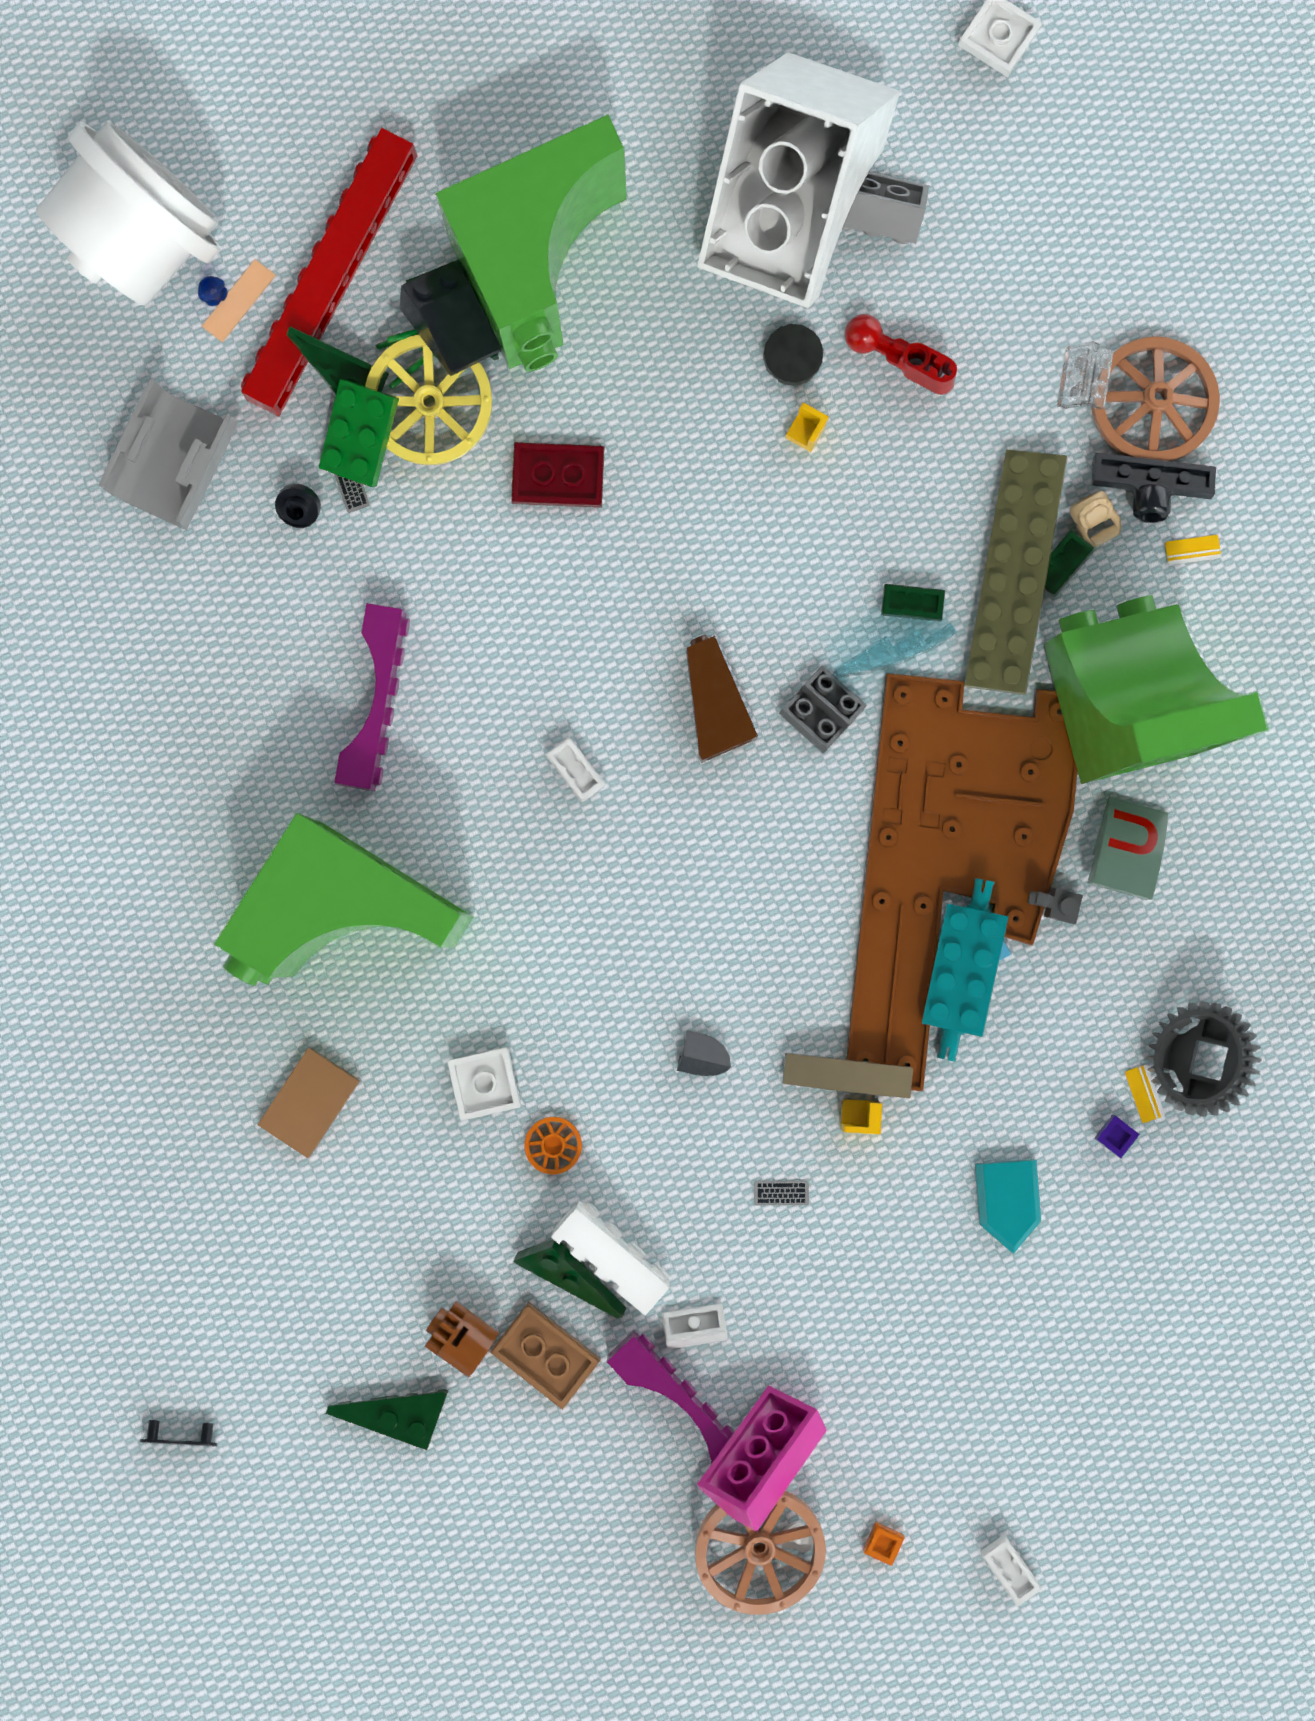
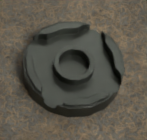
M788 324L779 327L769 336L765 344L763 360L768 373L776 378L778 382L784 385L797 386L807 383L817 374L823 362L824 350L820 338L813 330L804 325Z

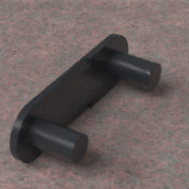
M149 1420L147 1438L140 1439V1443L217 1446V1443L211 1442L214 1423L202 1424L200 1442L157 1440L160 1421Z

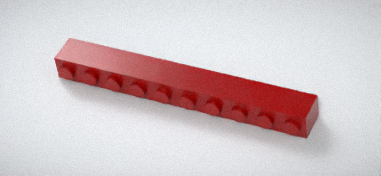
M382 127L378 135L371 138L367 147L368 154L363 163L359 162L357 164L349 189L345 188L339 200L340 206L336 214H332L327 220L326 232L322 240H318L315 243L310 263L300 271L297 279L298 285L294 293H290L286 297L283 305L284 311L280 319H276L273 322L269 331L270 338L266 345L261 346L255 357L256 364L252 372H248L242 380L241 393L246 400L278 417L281 415L308 364L306 358L287 337L288 328L291 326L318 340L321 339L418 157L413 143Z

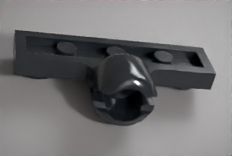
M1095 453L1093 457L1091 486L1131 491L1134 495L1133 515L1141 522L1157 523L1164 521L1170 514L1171 496L1212 499L1215 495V466Z

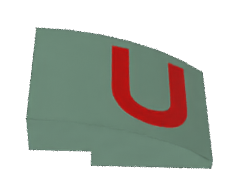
M1109 796L1092 855L1095 856L1087 883L1140 899L1152 900L1164 851L1168 813Z

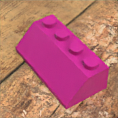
M768 1385L697 1483L698 1488L731 1518L757 1532L826 1433L827 1429L818 1410Z

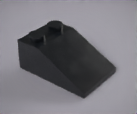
M453 261L401 285L399 309L450 376L501 352L498 339L470 283Z

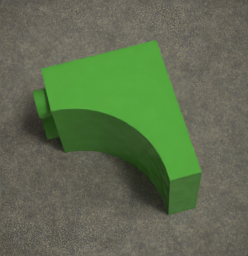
M608 114L435 193L450 244L498 339L502 355L509 369L523 364L525 371L532 372L548 366L557 359L558 353L555 348L564 345L556 301V286L563 261L573 242L592 220L610 207L627 200L624 146Z
M1153 595L1143 596L1118 604L1116 608L1119 619L1098 623L1095 610L1075 613L1059 619L1062 633L1043 644L1081 784L1194 756L1269 730L1259 693L1255 692L1247 695L1236 693L1223 685L1207 667L1191 639L1179 604L1156 609Z
M296 813L214 945L229 954L222 966L228 973L252 986H256L258 981L269 985L273 978L294 977L300 968L327 944L342 936L368 928H398L421 936L440 948H455L474 916L323 822Z

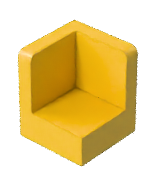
M802 402L798 414L785 438L812 452L826 428L829 416Z
M842 1100L841 1130L843 1132L881 1135L882 1103L880 1101Z

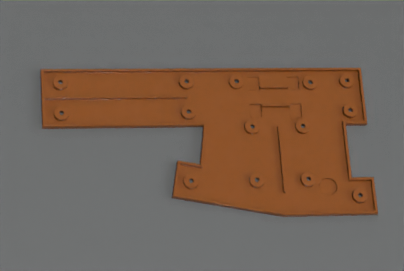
M886 673L846 1059L863 1061L864 1058H867L868 1062L905 1066V1063L908 1062L910 1064L909 1067H913L911 1086L913 1091L923 1092L930 1025L922 1024L938 949L944 891L972 898L975 878L984 880L982 893L984 892L986 880L995 882L990 898V904H994L991 913L1009 916L1005 938L1031 946L1034 944L1044 907L1027 903L1029 891L1045 894L1050 892L1074 813L1078 773L1062 713L1060 715L1057 714V710H1061L1056 691L1037 689L1033 717L963 710L965 681ZM901 693H905L906 696L902 698ZM943 697L947 698L946 702L942 701ZM902 741V746H899L897 742ZM960 762L961 767H957L956 763ZM1028 770H1032L1033 774L1029 775ZM950 827L955 828L954 832L950 831ZM1023 834L1026 835V839H1025V840H1023V839L1021 838V836H1022ZM887 835L891 836L890 840L886 839ZM884 899V904H880L879 900ZM922 903L926 905L925 909L921 908ZM1015 916L1018 917V921H1017V922H1015V921L1013 920V918H1014Z

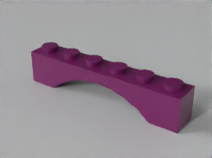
M366 603L361 634L369 647L374 662L376 677L375 696L370 714L363 728L354 740L339 753L334 783L339 786L375 792L376 785H381L383 768L380 767L382 755L386 756L389 738L385 737L387 725H392L394 708H391L390 705L392 696H397L399 689V678H395L397 666H402L405 649L401 648L403 636H408L410 619L406 618L407 614L403 609Z
M633 1330L607 1355L606 1362L627 1385L643 1387L658 1392L674 1401L688 1413L700 1429L707 1444L712 1464L735 1431L729 1425L723 1427L716 1419L718 1414L708 1402L702 1404L696 1398V1389L688 1380L684 1379L681 1381L674 1374L676 1368L667 1357L663 1356L660 1358L653 1351L655 1345L644 1333L639 1335Z

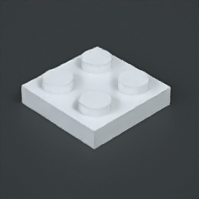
M986 0L959 40L958 46L1008 78L1039 32L1042 23L1007 0Z
M508 1047L447 1061L460 1121L521 1107Z

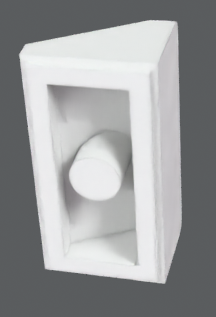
M722 1303L662 1313L667 1349L728 1340Z

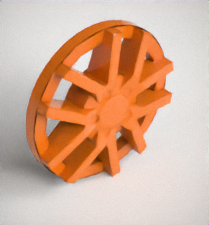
M546 1117L537 1121L528 1131L524 1144L525 1153L530 1164L538 1171L550 1175L561 1174L571 1169L578 1161L582 1151L581 1136L577 1128L567 1119ZM550 1122H560L562 1125L554 1132ZM544 1123H546L550 1131L546 1136L539 1128ZM565 1126H568L573 1132L563 1138L560 1132ZM535 1130L542 1140L530 1141ZM573 1135L576 1137L577 1147L566 1143ZM541 1145L542 1151L531 1154L530 1146ZM565 1148L576 1151L574 1158L563 1153ZM545 1155L543 1167L534 1160L535 1157ZM559 1157L570 1163L559 1168ZM548 1158H555V1169L546 1168Z

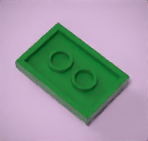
M340 379L318 468L369 487H377L399 398L345 379Z

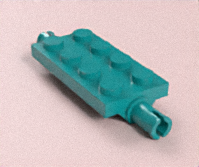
M975 878L970 905L962 907L947 903L922 1024L940 1027V1030L943 1031L937 1058L945 1059L947 1048L949 1047L947 1060L954 1062L957 1060L956 1056L961 1035L966 1033L983 1037L1009 916L991 913V909L988 908L995 882L986 880L984 892L982 893L984 880Z

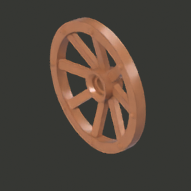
M1166 337L1141 338L1120 347L1106 360L1099 370L1091 393V410L1095 425L1110 447L1123 456L1164 461H1176L1194 451L1213 429L1220 405L1217 380L1206 360L1192 347L1178 340ZM1153 350V383L1125 358L1135 353ZM1163 351L1176 355L1189 364L1168 383L1164 382ZM1115 366L1121 369L1144 390L1104 392L1108 377ZM1196 372L1203 384L1206 398L1177 394L1173 390ZM1155 393H1159L1163 400H1156ZM1104 402H1140L1141 406L1114 430L1106 415ZM1172 404L1206 409L1202 424L1195 435ZM1148 413L1151 415L1148 448L1145 450L1128 443L1121 436ZM1162 413H1165L1185 443L1173 449L1158 451Z
M787 1491L783 1493L757 1532L745 1526L747 1534L715 1528L728 1515L717 1504L705 1516L695 1540L697 1571L708 1593L725 1607L751 1615L779 1612L799 1602L817 1583L825 1563L826 1544L824 1534L815 1513L803 1500ZM786 1507L797 1513L807 1524L770 1534ZM812 1536L813 1554L811 1562L776 1545ZM709 1539L741 1545L740 1548L708 1566L706 1554ZM747 1558L735 1594L722 1587L714 1576L742 1559ZM773 1558L805 1573L794 1586L783 1592L771 1561ZM756 1565L763 1567L774 1594L773 1597L761 1599L745 1598Z

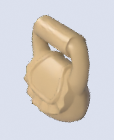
M1100 490L1092 493L1070 507V515L1077 524L1079 536L1093 547L1097 548L1119 535L1121 531L1120 517L1104 491ZM1107 519L1113 521L1114 525L1090 538L1088 537L1087 532L1089 529H1092L1101 522H1105Z

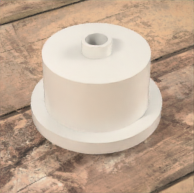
M106 121L98 132L83 122H79L67 138L79 155L36 208V213L52 233L71 250L66 258L83 276L95 284L103 278L133 301L147 306L191 255L209 264L220 252V245L210 234L219 221L206 205L170 170L112 122Z

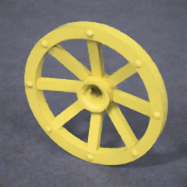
M420 335L407 337L387 348L372 366L366 381V387L378 390L380 379L387 367H389L415 393L414 397L395 396L399 398L397 406L416 407L390 433L387 449L406 461L420 465L445 464L468 453L484 435L492 413V390L488 376L481 363L479 362L470 367L477 378L481 395L444 397L446 391L465 370L452 376L448 374L435 387L433 353ZM423 347L425 385L420 386L395 359L407 351ZM429 396L435 398V404L432 407H427L424 404V401ZM481 405L478 419L472 431L468 434L444 410L445 407ZM425 416V453L409 450L396 443L418 420ZM438 416L462 442L443 452L434 453L435 417Z

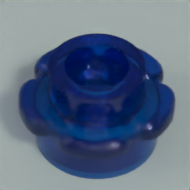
M214 276L203 278L198 285V297L202 302H206L208 306L219 305L220 301L226 299L228 291L224 287V281ZM212 289H215L214 294L210 293Z

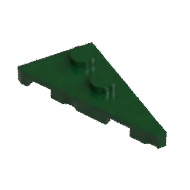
M291 326L288 328L287 337L335 395L340 379L366 386V381L373 365ZM385 371L383 373L377 391L382 392L389 375L388 372Z
M551 1239L517 1252L513 1260L518 1266L617 1319L622 1318L627 1307L578 1259L570 1254V1251L562 1243L558 1244L555 1240Z
M442 1389L438 1390V1392L418 1394V1392L409 1393L405 1396L377 1397L359 1402H339L338 1404L329 1405L325 1414L427 1450L448 1390Z

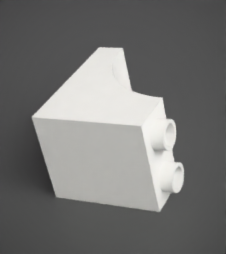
M789 52L741 82L697 267L809 308L820 296L834 248L854 199L872 165L883 152L900 91Z

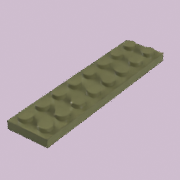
M1006 449L965 687L1026 695L1068 460L1067 455Z

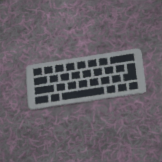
M334 474L348 513L370 505L363 484Z
M808 1181L754 1182V1205L809 1204Z

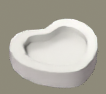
M796 1520L787 1525L784 1530L806 1524L803 1521ZM809 1536L781 1543V1545L786 1550L797 1549L802 1553H807L812 1549L813 1537Z

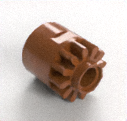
M455 1301L449 1311L441 1307L425 1330L431 1334L425 1347L469 1378L485 1357L500 1332Z

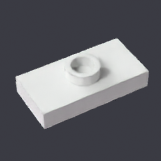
M570 736L545 754L582 803L606 786V783Z
M1005 1534L980 1551V1554L1017 1607L1042 1590L1041 1585Z

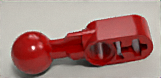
M860 314L853 317L847 323L844 337L846 344L852 351L859 354H867L875 350L886 357L888 363L901 369L907 379L936 394H947L953 389L957 365L951 358L923 343H909L901 338L892 339L883 334L880 322L872 315ZM913 358H918L922 360L923 363L920 365H913L909 362V360Z

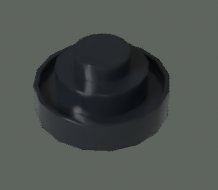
M293 483L286 485L280 490L275 500V510L279 518L287 525L294 528H306L316 522L321 511V502L311 488L303 484Z

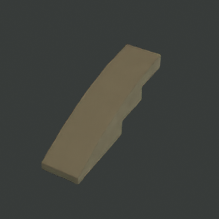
M785 1053L782 1084L910 1098L913 1067Z

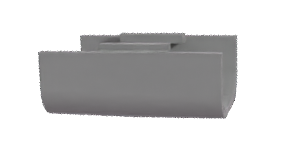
M150 378L98 486L132 506L187 530L238 423L231 415L226 414L223 419L172 395Z

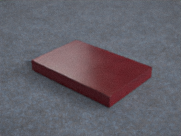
M514 442L512 504L602 508L605 446Z

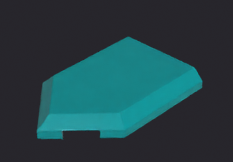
M1037 1160L975 1163L980 1226L1014 1254L1041 1222Z

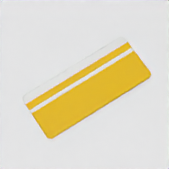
M1218 535L1165 542L1169 565L1221 558Z
M1146 1064L1125 1071L1142 1123L1165 1116L1155 1084L1151 1082V1073L1147 1070L1149 1067Z

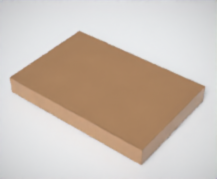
M309 1047L257 1125L306 1158H310L361 1080Z
M529 1301L490 1351L492 1355L562 1410L601 1361L599 1356Z

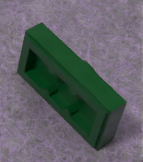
M1070 530L1051 553L1045 590L1056 597L1092 555L1095 547Z
M884 584L881 615L941 622L945 590Z

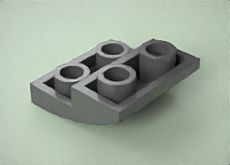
M822 665L784 706L779 714L824 754L867 705Z

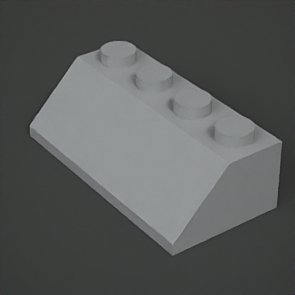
M869 171L854 199L842 230H850L852 228L863 231L871 237L885 236L892 238L900 244H908L910 242L916 244L926 210L929 185Z

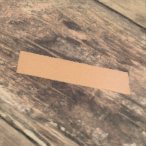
M254 259L202 327L223 343L276 275Z

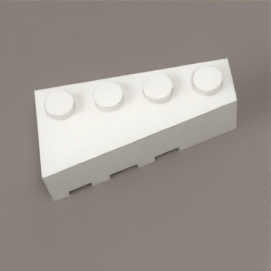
M578 1200L554 1227L551 1238L558 1244L565 1240L570 1254L579 1261L585 1262L589 1260L591 1262L590 1268L594 1274L607 1283L612 1280L615 1283L613 1285L614 1290L641 1313L646 1315L670 1288V1282L667 1280L669 1274L656 1263L654 1266L650 1265L644 1259L646 1256L645 1252L635 1243L629 1246L621 1238L623 1233L614 1224L609 1222L606 1225L598 1218L600 1212L589 1202L583 1204Z

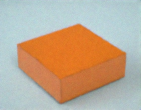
M875 1521L863 1552L892 1566L905 1537L903 1534Z

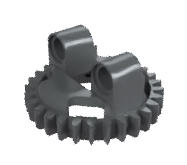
M1200 1001L1199 1006L1195 1003H1188V1010L1183 1007H1177L1178 1016L1171 1013L1167 1014L1170 1023L1159 1022L1163 1031L1161 1033H1152L1158 1040L1156 1044L1148 1045L1155 1052L1154 1055L1147 1056V1059L1154 1061V1066L1147 1070L1157 1074L1151 1082L1161 1085L1157 1093L1166 1095L1165 1102L1174 1104V1108L1179 1111L1185 1109V1113L1195 1115L1197 1112V1115L1206 1117L1208 1112L1213 1116H1218L1219 1109L1224 1112H1230L1229 1102L1236 1106L1241 1105L1237 1096L1248 1097L1249 1093L1245 1086H1256V1083L1250 1079L1251 1074H1260L1259 1070L1253 1068V1063L1261 1062L1262 1059L1253 1056V1052L1261 1049V1046L1251 1044L1250 1041L1254 1040L1257 1034L1253 1032L1246 1033L1251 1024L1244 1021L1240 1022L1242 1015L1239 1013L1232 1014V1008L1225 1006L1221 1009V1004L1214 1002L1210 1005L1205 1001ZM1192 1017L1200 1020L1197 1026L1185 1034L1173 1031L1175 1028L1181 1030L1192 1023L1190 1019ZM1200 1041L1228 1048L1220 1080L1192 1074ZM1164 1070H1172L1176 1073L1179 1082L1182 1084L1183 1092L1173 1089L1177 1086L1170 1073H1164Z

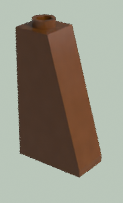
M706 635L691 640V646L686 648L698 755L701 763L753 742L758 738L715 636L707 638Z

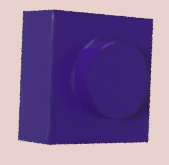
M1112 1114L1094 1139L1118 1158H1122L1140 1134L1116 1115Z

